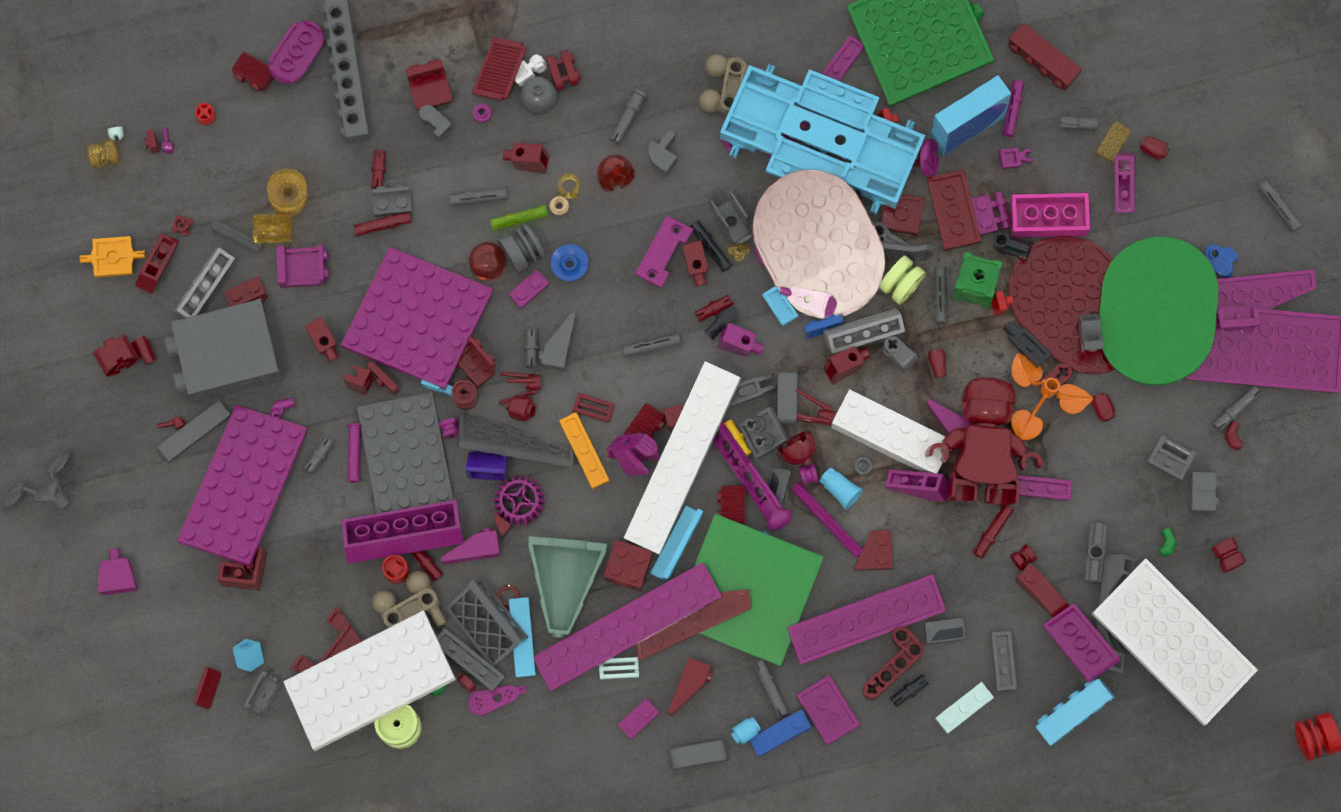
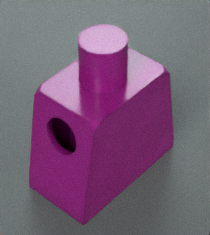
M728 323L722 330L717 348L747 357L750 352L761 355L764 344L755 341L756 334Z
M118 548L108 550L109 560L100 561L98 593L103 596L138 591L130 560L128 558H121L120 549Z

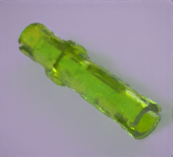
M543 205L512 214L509 212L505 216L490 219L494 231L507 226L511 228L515 224L537 218L547 217L548 214L546 206Z

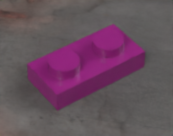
M535 270L508 295L520 309H523L545 290L550 283L538 270Z
M646 698L618 724V727L632 740L660 712Z

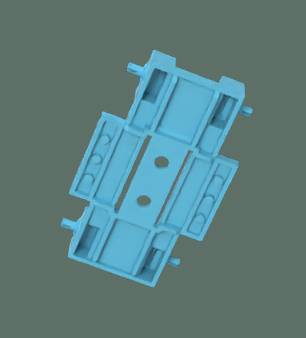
M768 64L766 71L749 65L720 131V139L733 145L729 154L730 157L736 158L739 149H746L754 153L758 149L772 155L765 173L781 178L801 170L828 172L841 178L852 188L860 190L861 196L871 199L873 204L869 210L870 213L874 211V214L877 215L880 205L896 209L905 183L925 139L924 134L912 130L915 125L914 121L911 123V120H908L906 126L903 127L873 115L879 97L810 69L801 86L773 75L775 66L772 65L771 67V64ZM801 122H809L810 129L808 131L801 130ZM783 133L785 135H788V137L798 139L800 141L805 142L807 145H813L815 147L823 149L825 152L833 153L835 155L840 156L842 159H848L852 162L851 164L848 162L845 163L843 161H840L838 159H835L833 157H830L828 155H825L823 153H820L818 151H815L813 149H810L808 147L785 139L783 136H781V134ZM839 135L844 136L846 142L843 145H838L835 142V138Z

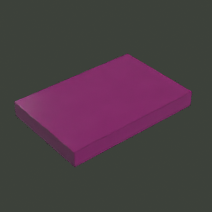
M830 675L796 695L826 746L860 726V723Z

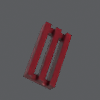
M578 393L572 412L609 423L615 404ZM580 399L609 407V410L582 403ZM578 406L606 414L607 417L579 409Z

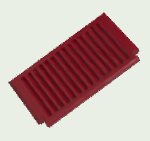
M493 37L472 95L502 101L503 98L508 99L527 47L523 46L521 42Z

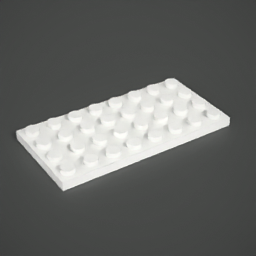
M1144 559L1092 613L1203 726L1257 672V669L1147 559Z
M422 611L283 682L313 750L316 751L456 679L427 615Z

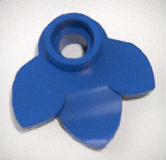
M1215 244L1207 246L1204 256L1212 265L1215 274L1218 273L1223 277L1230 278L1233 273L1231 262L1238 259L1237 253L1229 247L1221 248ZM1213 250L1217 253L1216 257L1212 256Z

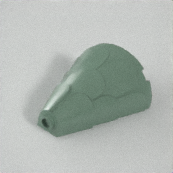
M529 536L528 546L535 569V578L541 596L540 604L548 632L552 633V637L563 638L564 634H569L584 605L583 600L594 581L593 578L606 553L607 544L583 540Z

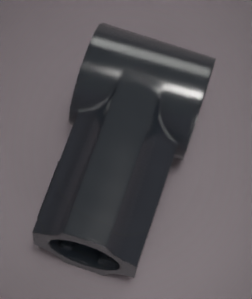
M1004 231L997 232L993 236L995 250L998 253H1007L1024 260L1029 257L1032 248L1031 243L1011 237ZM1001 240L1007 241L1004 245H999L998 242Z

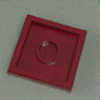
M902 194L896 209L884 205L881 222L886 225L889 231L918 236L924 198Z

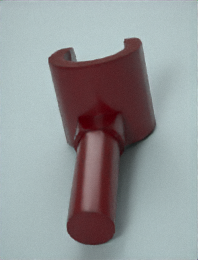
M174 417L169 422L157 424V427L163 428L174 425L175 429L179 430L186 424L182 418Z

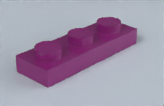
M1017 476L1020 485L1019 496L1070 501L1072 481Z

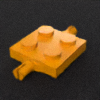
M131 236L92 239L93 249L91 255H80V263L92 262L95 278L133 275L134 259L146 258L145 250L133 251Z

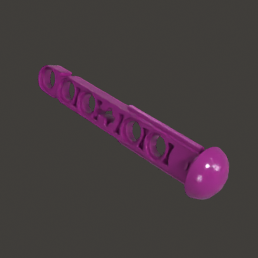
M721 422L719 426L720 433L715 435L713 443L767 519L766 527L774 531L783 529L791 521V510L783 509L726 425ZM725 441L730 443V450L725 448ZM747 472L752 475L751 482L746 477ZM758 487L761 488L763 491L762 497H760L757 493Z

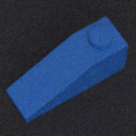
M800 710L759 733L749 741L757 756L760 757L810 731L811 726L803 711Z

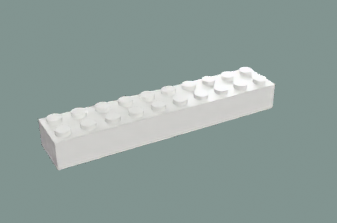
M704 362L624 539L656 554H661L741 381L739 376Z

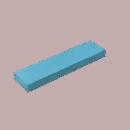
M529 598L509 599L510 614L529 637L513 650L516 677L536 676Z

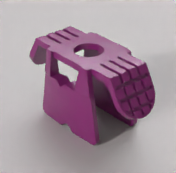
M641 433L617 436L606 449L608 457L617 459L627 476L648 474L649 471L641 461H648L649 459L652 461L660 460L661 458L656 452V442L647 434Z

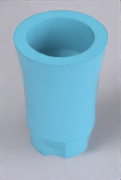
M832 467L819 480L845 510L849 509L863 493L862 488L853 484Z

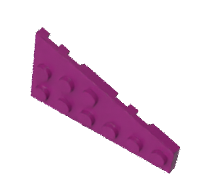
M1314 269L1217 279L1218 305L1256 306L1258 309L1270 310L1316 289Z

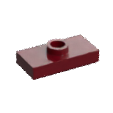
M373 361L367 364V368L376 377L374 379L381 388L385 386L394 396L400 392L399 387Z

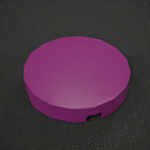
M925 139L921 147L920 162L925 177H933L939 167V156H936L935 152L938 151V145L934 139Z

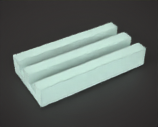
M638 657L613 658L599 665L600 680L639 678ZM634 663V665L603 667V664ZM635 670V673L604 675V671Z

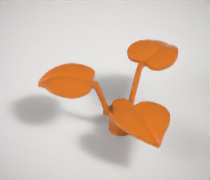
M1017 353L1011 366L1013 380L1023 388L1028 387L1030 384L1033 386L1042 385L1040 391L1043 395L1032 414L1027 410H1019L1011 418V427L1014 434L1018 435L1021 440L1034 439L1042 431L1043 422L1040 418L1035 417V414L1046 398H1051L1056 394V398L1060 399V408L1068 414L1080 413L1093 400L1090 394L1075 385L1064 384L1060 386L1059 381L1055 378L1040 381L1043 373L1041 366L1036 368L1025 356Z

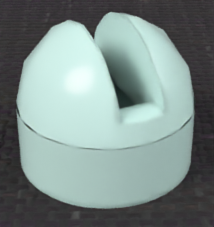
M123 127L109 128L108 134L110 139L116 141L118 136V139L121 140L124 135Z

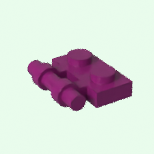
M1002 192L994 194L995 201H990L989 195L971 198L980 236L998 232V224H1002L1003 230L1011 228L1009 223L1011 219L1010 215L1007 214L1005 207L1007 203L1005 198H1003ZM994 208H998L999 217L994 216Z

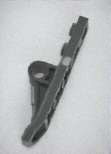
M873 223L876 230L882 233L880 239L884 247L885 259L899 261L903 256H907L913 262H918L933 256V245L927 243L911 245L902 238L890 233L884 223Z

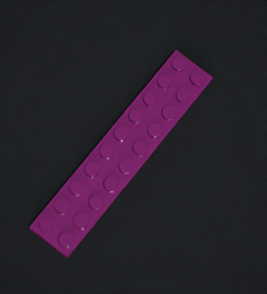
M702 562L534 656V661L549 690L552 692L722 598V595L705 564Z

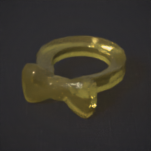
M574 174L562 175L558 180V196L577 199V192L580 189L579 178ZM566 179H573L576 182V187L571 192H565L562 187V182Z

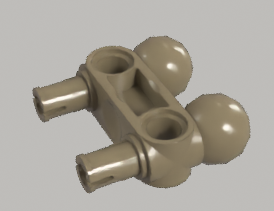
M713 54L707 58L705 62L707 73L712 77L724 75L721 95L714 89H707L700 94L699 105L703 111L708 113L718 111L725 116L728 115L730 108L725 106L724 103L727 101L733 103L749 67L745 61L738 57L726 59L721 54ZM736 66L740 71L733 72L731 67Z
M416 570L407 576L406 587L414 595L396 605L394 594L388 590H380L372 598V607L377 613L381 614L380 616L387 628L422 611L429 613L437 628L447 623L439 609L441 602L430 586L429 576L423 571ZM431 595L433 597L432 603L424 604L422 602L423 596ZM391 614H396L399 616V620L396 624H391L388 622V618Z

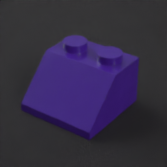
M477 450L469 452L465 469L467 477L469 479L504 481V479H507L509 459L500 454L484 453Z

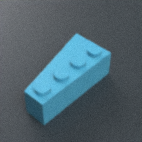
M1093 679L1091 682H1087L1084 684L1086 688L1083 691H1075L1069 696L1070 701L1066 704L1061 702L1053 708L1055 711L1050 716L1045 714L1038 720L1039 724L1036 728L1050 746L1071 732L1075 726L1087 720L1091 714L1103 708L1105 703L1111 702L1116 698L1102 679Z

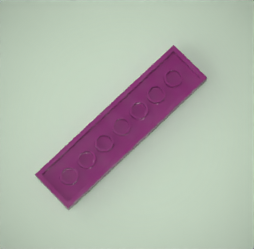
M930 574L787 627L798 662L803 664L888 633L897 627H904L945 612L946 609L934 575Z

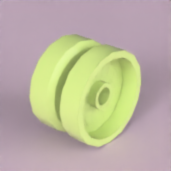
M903 256L890 269L879 285V289L885 294L894 291L892 299L899 305L913 294L926 275V272L919 266L911 270L913 261L907 256Z
M408 704L376 720L374 723L379 737L387 745L397 749L407 748L414 744L419 738L422 729L419 716Z

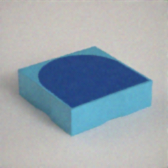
M999 75L934 116V127L931 131L930 139L936 141L938 151L942 157L1005 118L1011 92Z

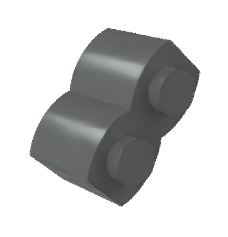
M1192 472L1190 474V512L1214 513L1216 508H1219V497H1216L1215 492L1216 489H1219V478H1216V473Z

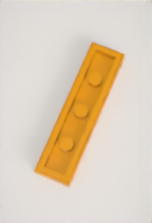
M577 413L559 420L591 488L594 489L609 482V478Z

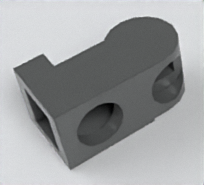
M424 105L419 111L421 121L425 125H430L435 130L433 132L434 136L441 142L453 130L452 124L433 106Z

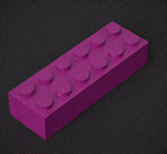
M457 500L341 520L344 549L348 564L464 543Z

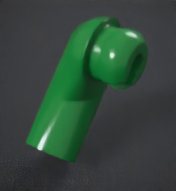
M1169 527L1161 531L1165 539L1164 546L1159 548L1162 556L1171 555L1176 546L1175 537Z

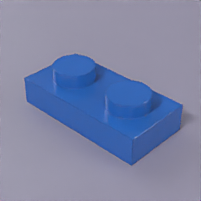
M835 314L830 315L824 320H813L805 325L806 338L809 339L824 334L823 330L842 325L843 319L841 314L837 316Z

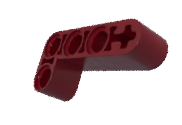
M897 627L892 635V642L900 652L865 683L862 692L867 700L877 699L922 657L924 652L922 643L906 627ZM899 632L904 633L906 640H897L896 634ZM915 646L920 650V653L912 655L909 649ZM903 660L906 666L902 669L897 668L895 661ZM881 674H890L891 680L888 682L883 681ZM878 682L879 686L875 689V694H869L868 687L873 688Z

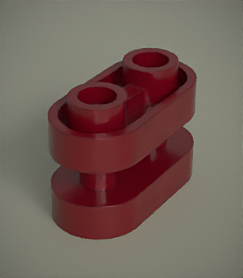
M567 50L560 52L561 58L555 59L553 54L545 57L557 91L564 89L563 83L569 82L572 87L579 85L578 81L581 80L578 69L574 70L573 67L575 63L572 52L568 53ZM563 65L567 75L561 76L558 66Z

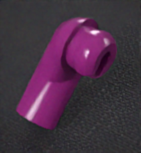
M293 397L276 401L270 410V416L280 419L285 409L295 407Z

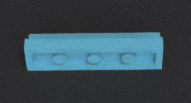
M685 506L650 575L664 582L670 580L703 517L702 510L697 509L696 511Z

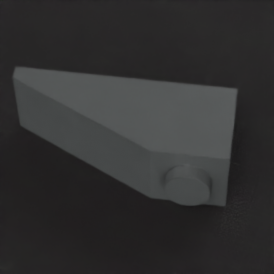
M572 312L546 343L544 351H540L539 361L542 368L565 372L576 323V313Z

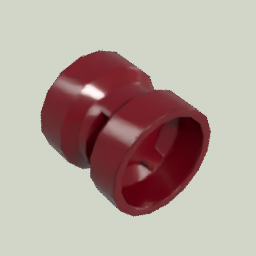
M1027 544L1022 546L1020 551L1010 555L1011 560L1020 571L1024 570L1027 564L1037 560L1035 553Z

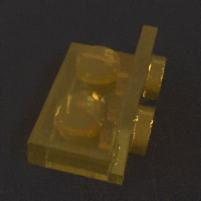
M289 212L252 215L253 243L291 242L292 222Z

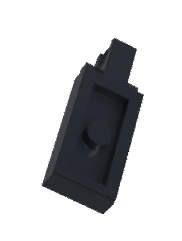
M1011 321L1004 326L1003 330L1009 335L1007 337L1009 341L1036 368L1051 356V353L1025 327H1016Z

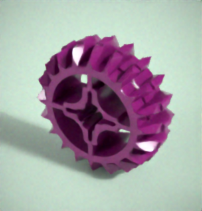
M518 475V480L516 481L514 476H511L512 482L510 483L507 479H504L506 486L504 487L499 484L498 488L501 492H494L498 496V498H493V502L497 503L494 509L500 510L497 515L500 517L504 515V520L510 519L509 523L511 526L514 524V521H516L517 527L521 526L520 522H524V525L528 526L527 520L530 519L534 523L533 516L541 517L537 510L544 511V507L541 505L545 504L546 501L540 498L544 497L545 494L544 492H539L542 489L541 485L534 487L536 480H532L529 483V476H526L524 481H522V475ZM521 487L517 493L507 494L511 489ZM527 489L534 494L535 503L526 498ZM522 496V500L525 502H520L519 505H517L516 501L514 500H519V498ZM504 499L513 504L512 514L505 509ZM532 508L528 513L518 515L522 509Z

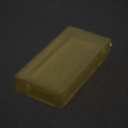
M1115 121L1095 154L1112 163L1115 159V154L1120 151L1131 130Z

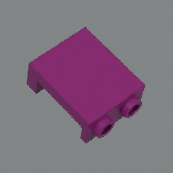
M318 244V247L285 249L284 246H276L277 276L280 288L326 285L325 279H329L328 268H325V261H328L327 249L324 250L323 244Z

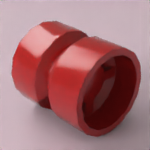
M391 555L382 563L383 574L390 583L401 584L406 581L409 575V567L403 557Z

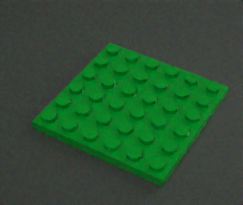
M859 0L847 6L890 107L995 62L968 0Z

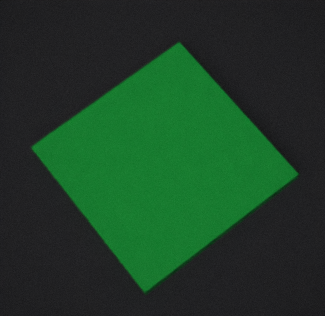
M715 514L694 567L703 562L719 592L749 589L751 610L699 634L781 666L791 642L787 627L799 622L824 557Z

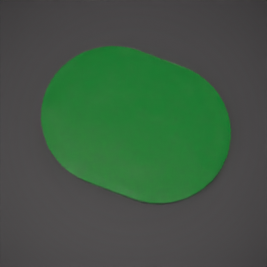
M1151 237L1129 245L1109 265L1103 280L1099 315L1101 336L1104 340V348L1102 350L1111 366L1129 380L1150 386L1173 384L1193 374L1209 356L1215 338L1218 283L1212 265L1197 248L1176 238Z

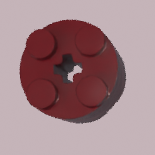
M126 334L115 340L113 337L105 340L103 347L92 352L107 377L121 373L120 370L125 367L129 369L139 360L137 352Z

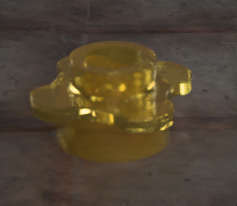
M743 243L734 244L728 248L727 252L737 262H741L746 254L750 253V248Z

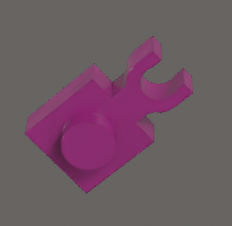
M1018 147L1000 149L998 154L1001 170L1019 168L1021 162H1033V158L1028 159L1025 157V154H1029L1031 149H1026L1020 153Z

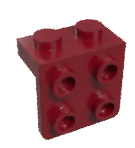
M431 60L427 64H416L410 66L409 69H405L417 110H420L424 105L435 107L452 101L442 60Z
M469 336L467 338L468 346L458 366L472 383L479 388L495 375V359L489 352H484L482 349L483 345L477 338L473 339Z

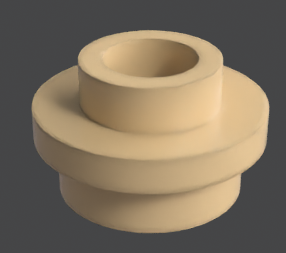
M555 197L550 202V210L555 215H563L569 209L568 201L564 197ZM562 204L563 207L561 209H557L556 205Z

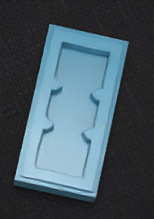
M777 286L762 294V297L782 327L799 317L787 297L780 294Z

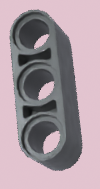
M778 371L777 417L782 426H796L797 371Z
M725 740L669 750L672 770L728 761Z

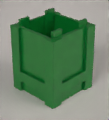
M965 252L952 300L966 301L989 310L1002 262L995 260V262ZM981 273L984 278L976 280L973 274Z

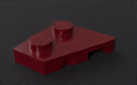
M872 530L856 563L855 571L892 570L891 530Z

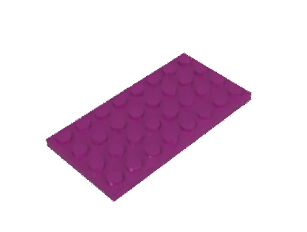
M1217 305V308H1231V307H1235V306ZM1258 309L1259 326L1218 330L1216 317L1215 338L1209 356L1198 370L1185 377V380L1340 393L1341 316Z
M235 405L177 542L250 567L308 432L307 427L279 418H272L269 415Z

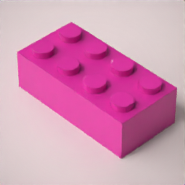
M1088 193L1015 194L1011 196V237L1088 236L1090 231Z

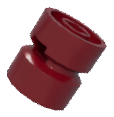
M460 380L454 384L452 396L455 405L465 410L474 408L478 402V393L475 385L468 380Z
M1234 537L1211 548L1215 558L1221 559L1220 567L1223 573L1232 571L1246 563L1243 554L1237 552L1239 546Z

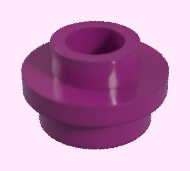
M486 104L476 105L473 109L474 119L481 123L488 121L491 117L490 107ZM484 110L485 114L480 115L479 111Z

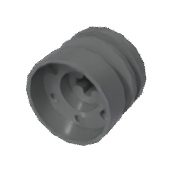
M527 223L521 225L524 234H522L519 228H515L517 238L514 239L507 233L497 239L504 255L516 273L528 268L526 258L529 257L533 263L537 262L535 253L540 259L545 258L541 241Z

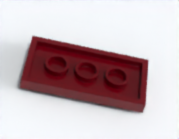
M964 170L928 177L926 181L944 251L981 243L982 240Z

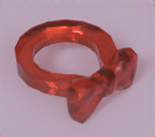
M505 585L498 590L497 598L507 610H510V606L501 599L502 593L506 590H512L515 592L516 598H520V593L515 586Z

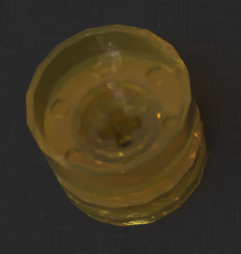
M286 168L274 172L269 178L267 184L268 198L274 211L281 215L291 216L304 209L307 204L308 193L306 180L301 173Z

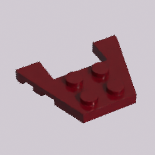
M337 607L327 618L326 622L340 631L341 634L319 663L362 642ZM300 655L291 669L301 673L315 666V664L303 655Z

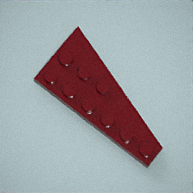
M750 590L720 592L722 598L637 644L638 660L641 661L751 610Z

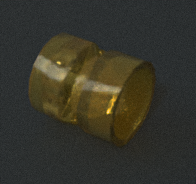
M113 139L102 141L101 145L98 143L87 145L93 169L102 167L105 163L110 165L119 162L117 148Z

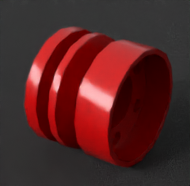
M1325 712L1314 716V725L1309 718L1304 719V723L1301 720L1294 723L1297 744L1308 762L1314 760V757L1317 759L1321 758L1322 749L1327 755L1341 751L1340 735L1330 713Z

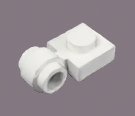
M537 54L530 58L529 64L523 60L515 78L517 84L521 87L528 79L534 77L533 71L537 73L545 71L547 68L546 61Z

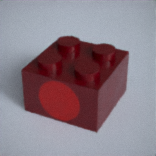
M615 540L603 576L604 581L641 592L653 557V551Z

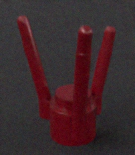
M512 372L500 373L502 376L525 378L507 379V383H525V389H529V391L518 395L537 394L536 390H541L540 375ZM514 396L499 401V404L502 405L507 403L508 400H511Z
M796 389L798 394L823 408V410L819 409L817 417L797 414V421L832 426L835 411H831V406Z

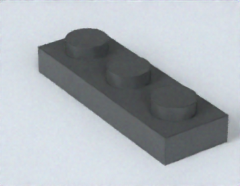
M1011 631L991 632L997 692L1017 690Z

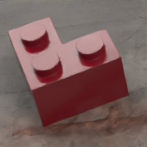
M258 547L250 567L240 563L221 561L217 580L225 587L260 591L267 553L263 547Z

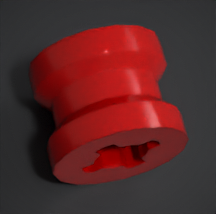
M201 103L195 109V115L202 125H210L214 122L216 114L210 104Z

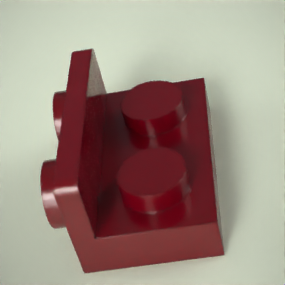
M258 276L224 292L230 307L261 299L262 303H264L265 299L269 298Z

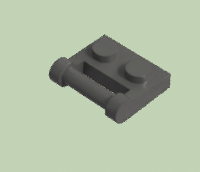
M1162 433L1147 464L1182 481L1197 451L1178 444ZM1163 444L1187 456V459L1184 460L1163 449Z

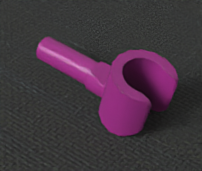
M163 128V152L172 154L174 143L168 142L167 128Z

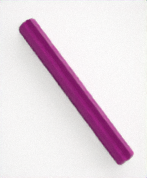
M799 482L792 487V491L854 557H859L863 549Z

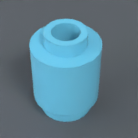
M753 717L750 719L746 718L732 728L733 733L731 736L737 744L741 742L743 745L758 735L761 728Z

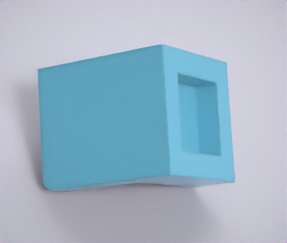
M245 639L233 647L236 665L239 669L251 672L264 663L260 642Z

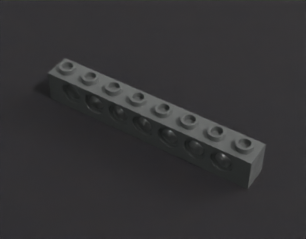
M324 0L325 3H321L323 15L327 14V21H324L325 30L330 33V38H327L328 49H332L333 53L330 56L331 67H335L336 72L332 73L334 85H338V91H335L337 102L341 104L338 114L339 119H343L344 126H341L342 138L346 137L347 143L369 140L370 136L348 0ZM335 13L341 14L339 18L332 17ZM339 30L344 31V33L341 36L335 35V33ZM340 48L347 49L344 53H338ZM344 65L349 66V69L346 71L340 70ZM346 83L352 84V86L348 89L343 88L344 84ZM350 100L355 101V104L352 106L346 105ZM352 118L358 119L355 124L348 123Z

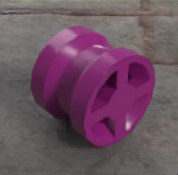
M449 418L439 423V427L443 430V439L458 436L457 418Z
M810 464L809 467L805 468L803 466L798 467L803 486L809 482H818L814 464Z

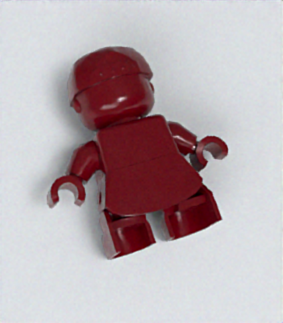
M994 377L972 379L964 387L961 402L964 418L974 425L952 429L942 440V443H935L926 449L925 456L926 458L932 456L934 449H938L942 453L940 460L944 463L949 458V451L952 452L958 448V455L953 464L950 481L947 485V500L977 501V483H986L984 503L993 505L1019 503L1020 485L1011 454L1016 458L1019 457L1018 467L1020 471L1027 467V458L1033 460L1034 467L1037 469L1041 468L1043 464L1042 458L1035 452L1027 453V447L1021 438L1011 433L1010 429L998 427L1007 424L1014 413L1013 405L1016 404L1012 385L1005 380Z

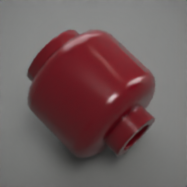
M515 395L511 400H508L506 410L511 419L527 422L530 418L534 417L536 405L529 397Z

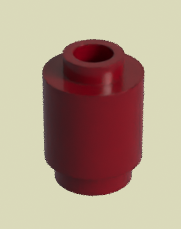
M1145 136L1140 146V150L1144 154L1158 161L1161 158L1165 159L1169 152L1167 143L1152 136Z
M1102 392L1093 396L1091 404L1097 418L1102 423L1116 417L1114 413L1116 410L1108 394L1104 395Z

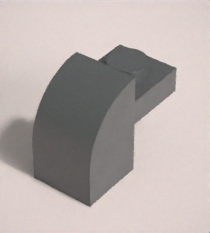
M671 130L660 136L659 144L652 140L649 146V160L652 167L665 177L668 176L677 163V156L668 151L676 140L675 133Z
M1098 314L1078 315L1081 349L1097 351L1104 348Z

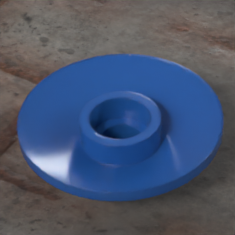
M573 244L559 247L551 257V269L555 276L563 281L571 282L580 279L585 275L589 266L586 252L581 247ZM568 262L574 264L571 268L566 266Z

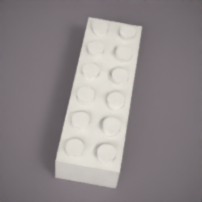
M849 389L832 422V429L919 472L938 474L943 464L940 460L942 457L941 451L934 449L933 455L927 458L925 452L929 446L935 443H942L945 436Z

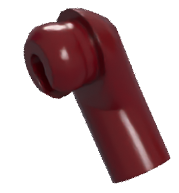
M1231 421L1225 434V440L1229 447L1240 450L1243 443L1236 434L1239 424Z

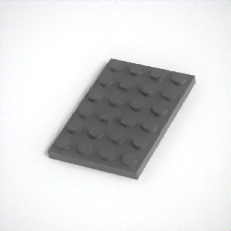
M433 392L357 407L359 421L362 424L361 432L377 513L453 500Z

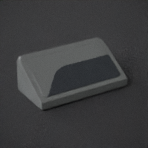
M772 468L768 487L782 505L791 471Z
M964 618L926 622L924 624L927 644L966 639Z

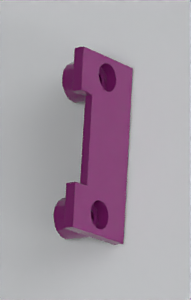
M666 216L635 275L645 279L649 285H656L662 288L670 274L664 270L678 243L686 244L693 229ZM674 229H679V232L675 233ZM651 273L655 274L653 278L649 276Z

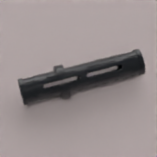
M700 220L691 224L690 228L693 229L699 241L702 242L722 272L730 269L732 264L712 239V234L708 233L700 223Z

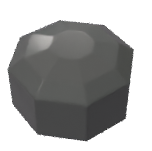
M859 457L854 462V472L859 476H868L872 471V461L867 457Z

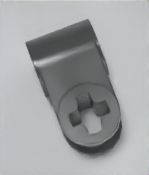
M890 336L885 340L882 347L883 353L900 371L905 373L918 360L917 355L896 336ZM889 345H895V348H888Z

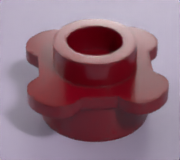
M178 215L175 217L174 225L171 229L174 233L178 232L183 236H187L190 233L189 229L193 225V221L191 218L187 219Z

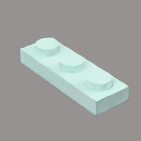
M981 682L935 719L948 734L994 697Z

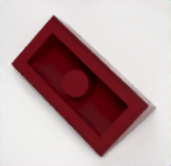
M207 666L204 668L193 701L197 707L210 710L222 676L221 672Z

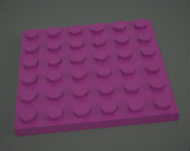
M389 247L341 343V348L446 390L468 345L467 338L469 336L472 337L494 292L493 288Z

